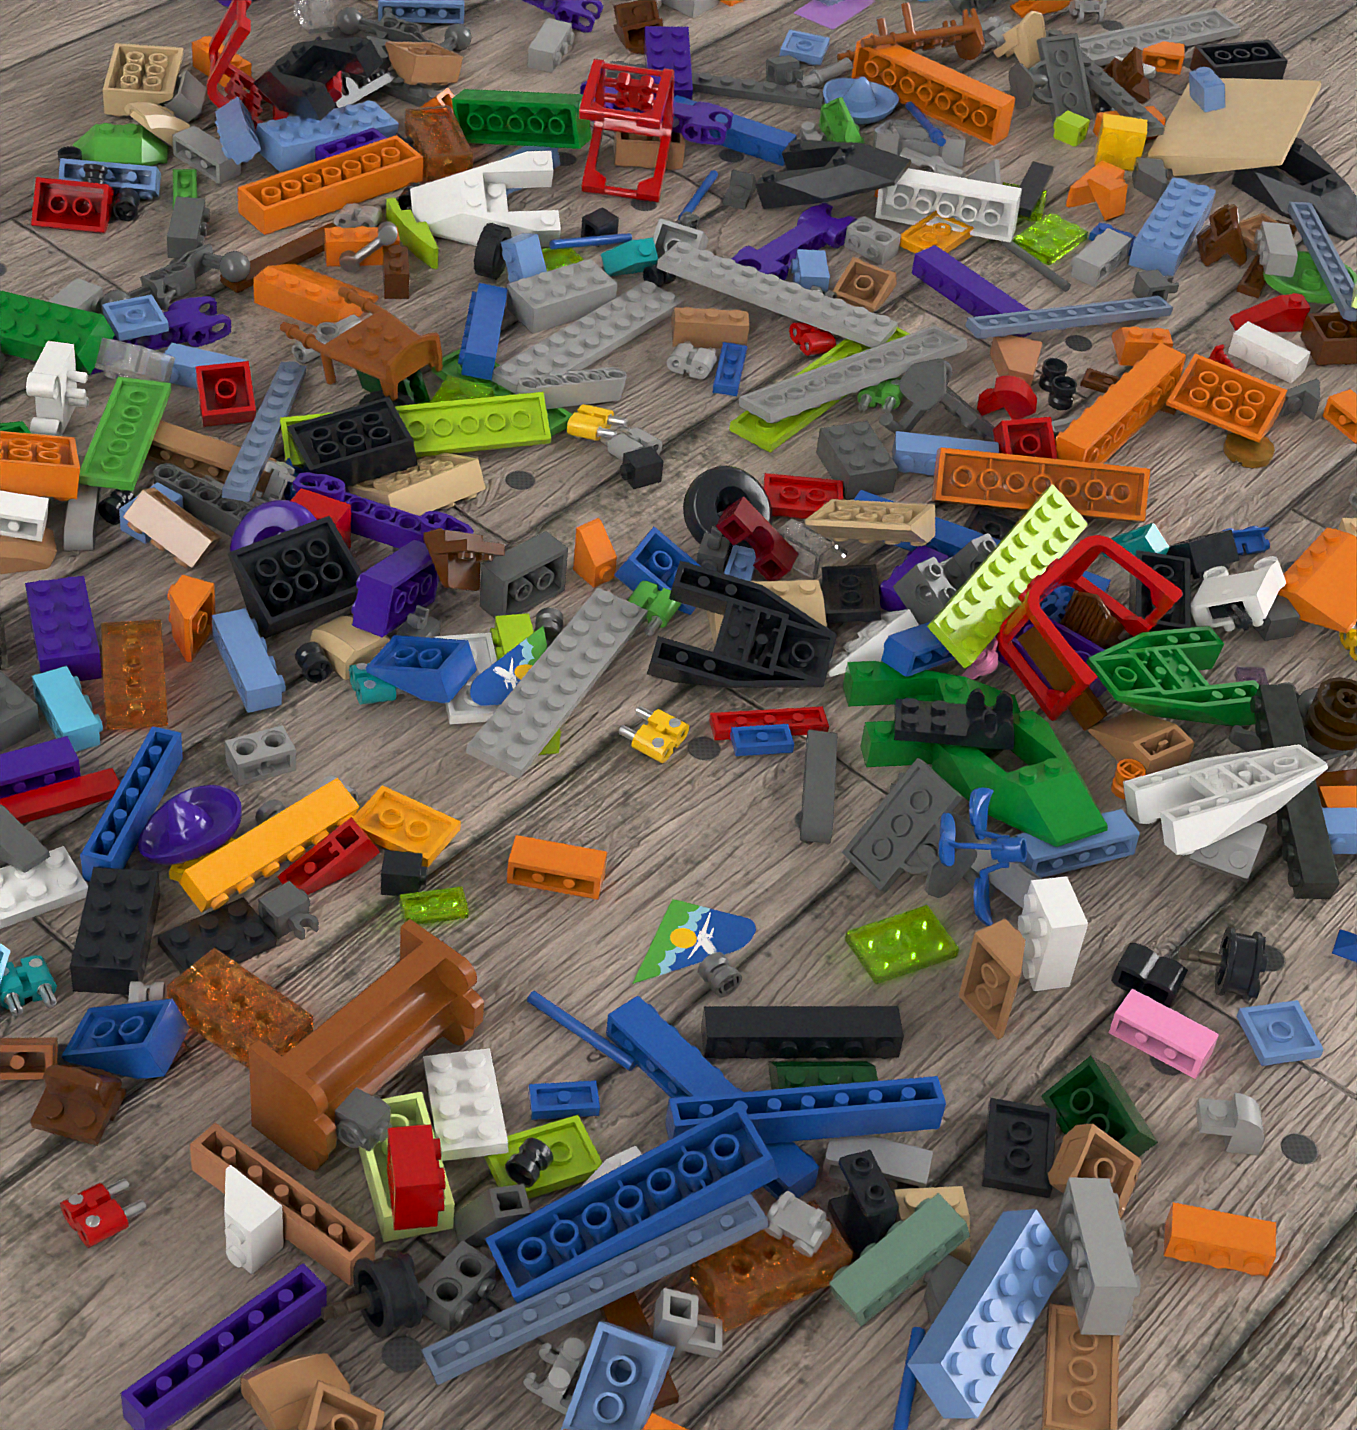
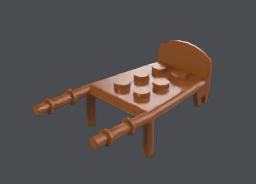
M909 2L901 4L906 28L905 33L895 34L891 32L888 35L885 18L877 19L879 36L871 35L870 38L861 39L862 48H876L878 45L891 44L893 46L897 44L913 52L919 49L923 51L932 50L936 46H941L942 48L955 46L958 56L964 60L976 59L985 46L982 26L975 8L970 9L971 18L968 16L967 9L962 11L963 25L957 26L955 20H951V27H948V22L944 21L942 23L943 28L915 31ZM847 50L845 53L837 54V60L849 58L852 62L855 51Z
M344 286L339 288L338 295L343 297L345 302L349 304L354 303L361 307L363 312H370L373 315L326 344L318 341L315 335L304 333L296 324L283 322L280 325V330L286 333L289 339H296L306 349L311 348L320 353L326 383L329 385L336 383L332 359L379 379L384 395L386 397L390 395L393 401L398 398V383L427 364L430 368L435 366L437 372L443 369L442 349L437 332L420 336L387 310L376 305L371 298H364L358 295L355 289H348Z

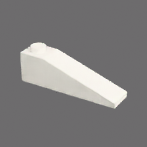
M910 609L881 613V620L871 621L857 633L859 638L849 641L843 646L846 652H840L831 658L826 678L845 673L847 662H880L884 651V643L889 635L919 625Z

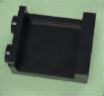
M870 1149L839 1158L838 1164L850 1186L847 1195L829 1199L827 1206L854 1262L860 1258L861 1252L872 1243L877 1244L887 1236L888 1230L895 1224L899 1204Z

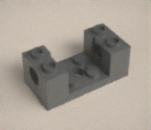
M987 533L971 540L952 558L939 563L935 557L916 564L893 585V588L906 608L910 609L919 625L930 622L997 545L990 534Z

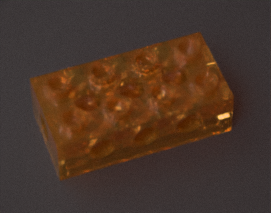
M450 105L405 109V134L413 139L414 144L412 146L423 156V174L427 182L436 181L472 169L473 152Z
M161 619L101 623L107 730L168 726ZM139 664L137 667H129L128 665ZM132 684H140V685H141V686L135 687V688L129 687V685H132Z
M216 948L209 951L167 985V999L174 1000L190 1028L248 1069L249 1047L257 1040L262 1041L280 1056H283L313 1032L312 1014Z
M815 1199L807 1202L813 1208L822 1210ZM827 1215L826 1221L831 1223L832 1232L811 1257L797 1251L793 1247L795 1241L789 1237L782 1235L781 1239H777L766 1231L761 1230L691 1264L689 1277L715 1317L723 1320L725 1332L828 1286L834 1274L841 1267L850 1266L853 1252Z

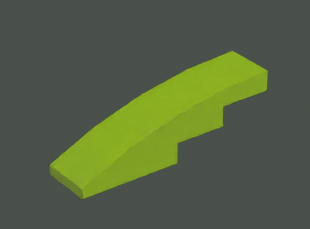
M386 198V220L398 227L400 241L418 259L432 269H438V246L427 223L416 222L411 209L401 210L396 198Z

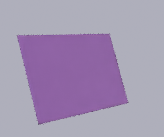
M812 0L793 13L833 30L874 3L875 0H844L831 6H827L819 0Z

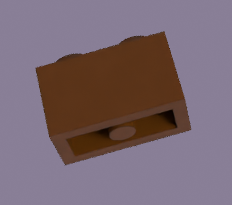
M399 245L383 246L384 299H409L408 247Z

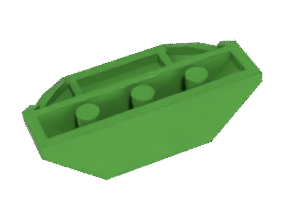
M838 97L828 104L821 106L819 127L827 136V141L865 144L864 138L859 133V126L855 124L842 97Z
M95 124L73 144V147H77L82 151V160L151 166L158 163H167L168 146L143 125Z

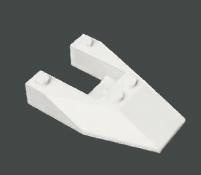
M527 151L411 188L413 216L416 222H426L433 236L477 246L483 228L487 223H494L509 227L512 237L522 233L538 234L540 246L550 247V240L560 239L559 211L508 212L506 188L551 187L553 178L551 151Z
M1299 744L1204 758L1123 781L1127 814L1139 824L1154 823L1158 818H1161L1164 845L1177 855H1189L1197 849L1204 848L1277 812L1326 771L1328 766L1325 761Z

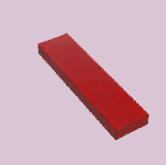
M823 706L710 713L709 716L714 741L731 740V727L789 724L792 736L807 735L808 729L825 732L829 730Z
M108 768L0 798V804L23 824L112 799L120 782L113 768Z

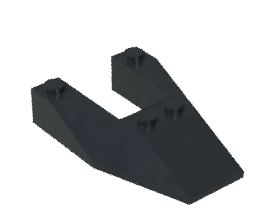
M349 37L299 42L293 45L287 53L279 58L253 83L280 111L321 121L336 107L325 87V84L339 71L369 77L383 64V61L370 39Z
M1295 138L1283 164L1276 166L1301 183L1293 181L1271 166L1235 170L1232 185L1281 216L1292 220L1287 210L1289 202L1312 203L1327 234L1345 241L1357 236V196L1348 183L1311 146L1304 143L1302 139Z
M796 139L789 142L782 152L787 171H767L762 174V177L756 182L755 186L763 209L825 203L894 186L912 163L911 159L864 143L801 141Z
M679 562L669 599L723 615L714 651L711 652L658 636L647 675L675 683L726 688H807L824 686L837 638L836 633L763 585L687 562Z

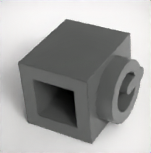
M357 1087L335 1110L336 1134L344 1144L351 1148H358L360 1146L370 1152L379 1141L383 1142L388 1137V1128H392V1123H390L391 1107L381 1098L373 1097Z

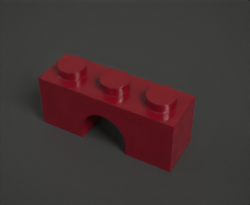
M744 496L724 510L715 526L733 546L742 540L747 541L752 546L756 555L753 566L767 581H777L789 573L799 555Z

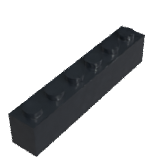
M704 1006L701 1023L704 1058H899L904 1039L899 1006Z

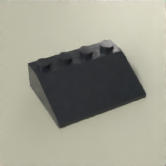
M389 397L287 426L304 473L325 474L338 478L345 483V487L354 486L357 483L377 479L384 475L418 466L413 438ZM308 482L310 486H316L314 483Z
M330 516L236 549L228 554L251 619L254 618L256 620L258 632L264 639L352 606L357 599L358 589L356 588V583L362 572Z

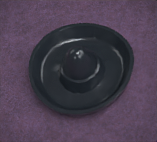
M717 466L698 475L690 484L683 503L685 524L694 539L701 545L704 533L711 534L712 526H716L724 510L743 496L772 525L771 503L759 481L748 472L733 466ZM745 540L736 544L737 546L753 549ZM730 544L729 556H730L731 551H732V548H733V545H732V544Z

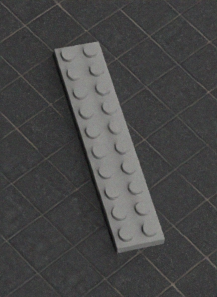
M1214 8L1079 38L1082 52L1100 67L1109 64L1115 56L1125 58L1134 47L1143 51V48L1162 41L1184 44V47L1194 46L1204 42H1212L1217 39L1239 35L1241 27Z
M677 242L658 259L657 269L871 348L885 344L897 328L898 322L891 320L888 316L877 315L869 312L866 308L849 305L844 300L830 298L823 295L820 291L808 290L801 287L798 283H789L779 279L776 275L759 272L754 267L737 264L732 259L718 257L710 251L696 249L685 242Z
M644 281L496 367L493 370L491 381L515 394L518 380L521 377L582 370L670 317L674 307L683 308L684 300L671 292L663 290L652 282Z
M934 325L739 397V406L768 423H777L788 416L798 415L810 408H817L823 403L838 400L850 393H857L863 388L878 385L884 380L897 378L900 374L906 373L914 363L953 357L957 353L967 350V340Z
M597 588L468 743L466 754L520 779L645 621L648 610L615 596L608 591Z

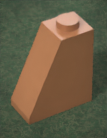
M1013 335L993 337L990 356L999 377L1015 376L1027 382L1031 387L1043 342Z

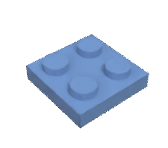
M789 29L780 48L779 57L790 55L809 65H821L829 47L830 38Z
M152 294L102 304L103 314L118 341L132 340L137 337L157 335L169 331L168 321Z
M1298 1000L1239 1008L1237 1018L1261 1066L1321 1057L1324 1049Z

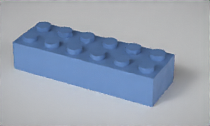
M365 101L364 103L334 108L321 121L303 116H289L284 119L269 120L257 124L256 134L261 148L258 152L279 172H283L315 162V146L373 127L386 138H389L398 133L399 123L374 101Z
M1173 177L1134 240L1128 265L1146 271L1158 269L1163 276H1174L1194 242L1196 235H1198L1210 214L1216 190L1210 189L1206 185L1188 182L1183 178Z
M1037 1209L1003 1211L907 1363L944 1419L979 1417L1070 1264L1068 1257Z

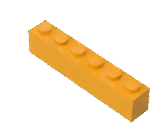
M337 777L184 870L179 884L201 913L211 907L213 910H216L229 900L228 896L236 891L242 894L255 884L254 880L263 875L267 878L280 869L281 863L288 859L290 862H293L300 858L306 852L305 848L312 844L317 845L350 817L354 819L360 806Z

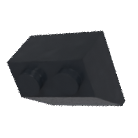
M1232 529L1198 536L1169 545L1170 548L1166 554L1190 558V575H1193V579L1203 577L1207 570L1217 566H1224L1226 569H1230V563L1240 560Z

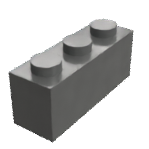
M176 197L167 233L168 258H181L187 252L204 246V237L207 236V223L210 222V209L206 208V200L204 198Z

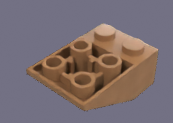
M1134 710L1088 729V732L1118 762L1123 759H1133L1144 765L1146 769L1145 775L1188 763L1195 743L1178 725Z

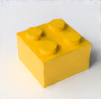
M1103 113L1095 148L1094 165L1103 160L1121 169L1133 171L1136 157L1142 156L1147 136V120Z

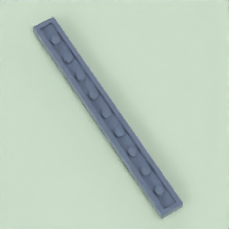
M1289 202L1287 210L1342 318L1348 321H1357V309L1351 307L1355 285L1312 203Z
M1152 296L967 318L965 327L976 338L987 339L988 337H1006L1013 334L1024 335L1030 332H1046L1047 330L1055 329L1065 330L1071 327L1082 328L1088 325H1103L1104 323H1122L1129 320L1157 319L1162 316H1171L1173 307L1162 297Z
M293 361L280 363L223 485V498L250 502L280 435V418L288 417L306 376L307 366L299 365Z
M750 1193L421 1349L423 1357L436 1384L440 1385L769 1227L767 1217Z

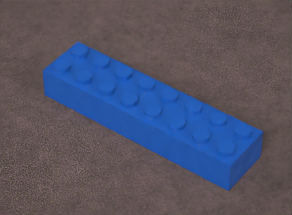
M738 1103L485 1238L518 1304L725 1206L779 1178L770 1152L742 1104Z

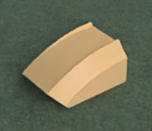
M135 102L128 103L124 107V111L172 147V135L190 127V124L178 119L173 111L158 104Z
M340 616L313 629L310 642H317L321 645L325 656L332 665V669L344 680L349 679L350 665L370 663L391 640L387 635L382 638L352 626L353 618L348 616Z

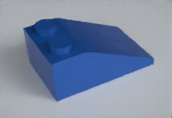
M653 527L634 548L614 576L632 591L635 590L641 581H648L658 585V590L660 591L663 588L671 590L680 561L702 566L656 527ZM683 603L678 608L679 611L689 615L696 609V607Z
M394 635L365 667L367 673L424 701H435L438 703H449L477 670L468 640Z
M173 999L88 1008L61 1057L67 1062L102 1069L134 1079L162 1077L169 1070L190 1026Z

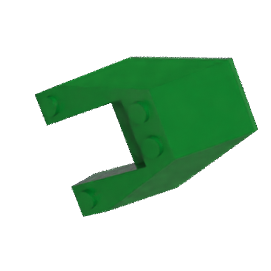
M1210 626L1143 632L1089 657L1086 661L1115 700L1150 716L1231 727L1256 724L1255 714L1251 713L1250 710L1251 697L1255 696L1259 687L1255 680L1209 685L1199 672V670L1213 668L1225 644Z
M879 661L847 662L843 682V690L848 707L895 705V699L905 698L930 702L941 700L947 703L966 705L969 694L977 688H980L985 696L984 704L991 707L995 705L996 697L1002 692V690L967 677L924 670L905 677L886 663ZM1010 694L1013 701V715L1019 714L1021 711L1016 697ZM894 721L865 722L860 748L866 768L912 765L917 758L923 760L927 765L932 764L933 743L894 740ZM977 747L983 753L995 750L994 748Z
M1025 710L1013 715L1015 739L1013 750L1011 751L1029 766L1021 767L1012 772L1006 773L977 747L933 743L932 769L965 799L970 801V795L976 788L994 790L988 806V815L1055 847L1108 830V825L1080 773L1051 726L1033 710Z

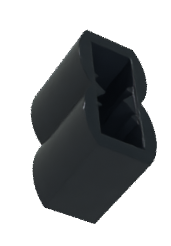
M1130 943L1117 964L1111 981L1126 992L1134 989L1170 1008L1183 985L1188 969L1173 959L1159 957L1146 946Z

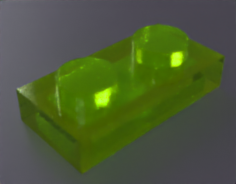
M462 886L400 895V907L404 923L411 919L418 925L464 919L468 918L469 908Z

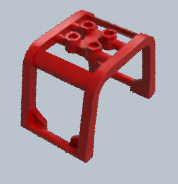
M232 0L209 43V59L211 62L210 75L207 79V94L210 100L219 108L239 97L250 112L256 130L257 124L264 123L258 118L262 113L260 102L265 100L271 104L273 103L254 85L255 79L230 64L251 30V20L246 17V11L251 5V0ZM236 20V26L220 55L218 50ZM341 71L325 84L334 103L342 97ZM223 74L231 78L224 88L227 93L226 97L217 89ZM243 87L248 89L250 92L248 93L247 91L242 90ZM273 104V120L289 117L288 112L280 111Z
M601 59L593 60L579 109V119L594 121L592 139L581 184L582 192L652 202L660 201L673 129V69L664 68L663 70L606 63ZM605 69L623 71L618 74L617 78L605 77ZM626 72L644 74L645 76H642L640 80L632 79ZM648 75L661 77L660 84H654V79ZM605 87L615 88L618 93H606ZM606 102L615 103V105L619 108H636L645 112L640 113L606 108ZM603 130L661 138L654 176L638 182L637 190L606 186V177L596 170Z
M1102 535L1084 538L1060 560L1058 558L1053 560L1041 576L1038 574L1018 596L1021 605L1003 621L996 635L999 652L1047 717L1052 721L1057 720L1098 676L1068 644L1041 609L1040 603L1060 586H1069L1079 592L1097 594L1111 615L1133 637L1143 632H1149L1183 595L1180 588L1114 540ZM1101 552L1150 589L1152 604L1156 608L1145 619L1132 613L1082 576ZM1029 619L1076 682L1066 693L1048 689L1013 645L1012 639Z

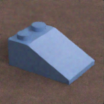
M599 1321L561 1430H642L664 1382L675 1347L615 1324Z

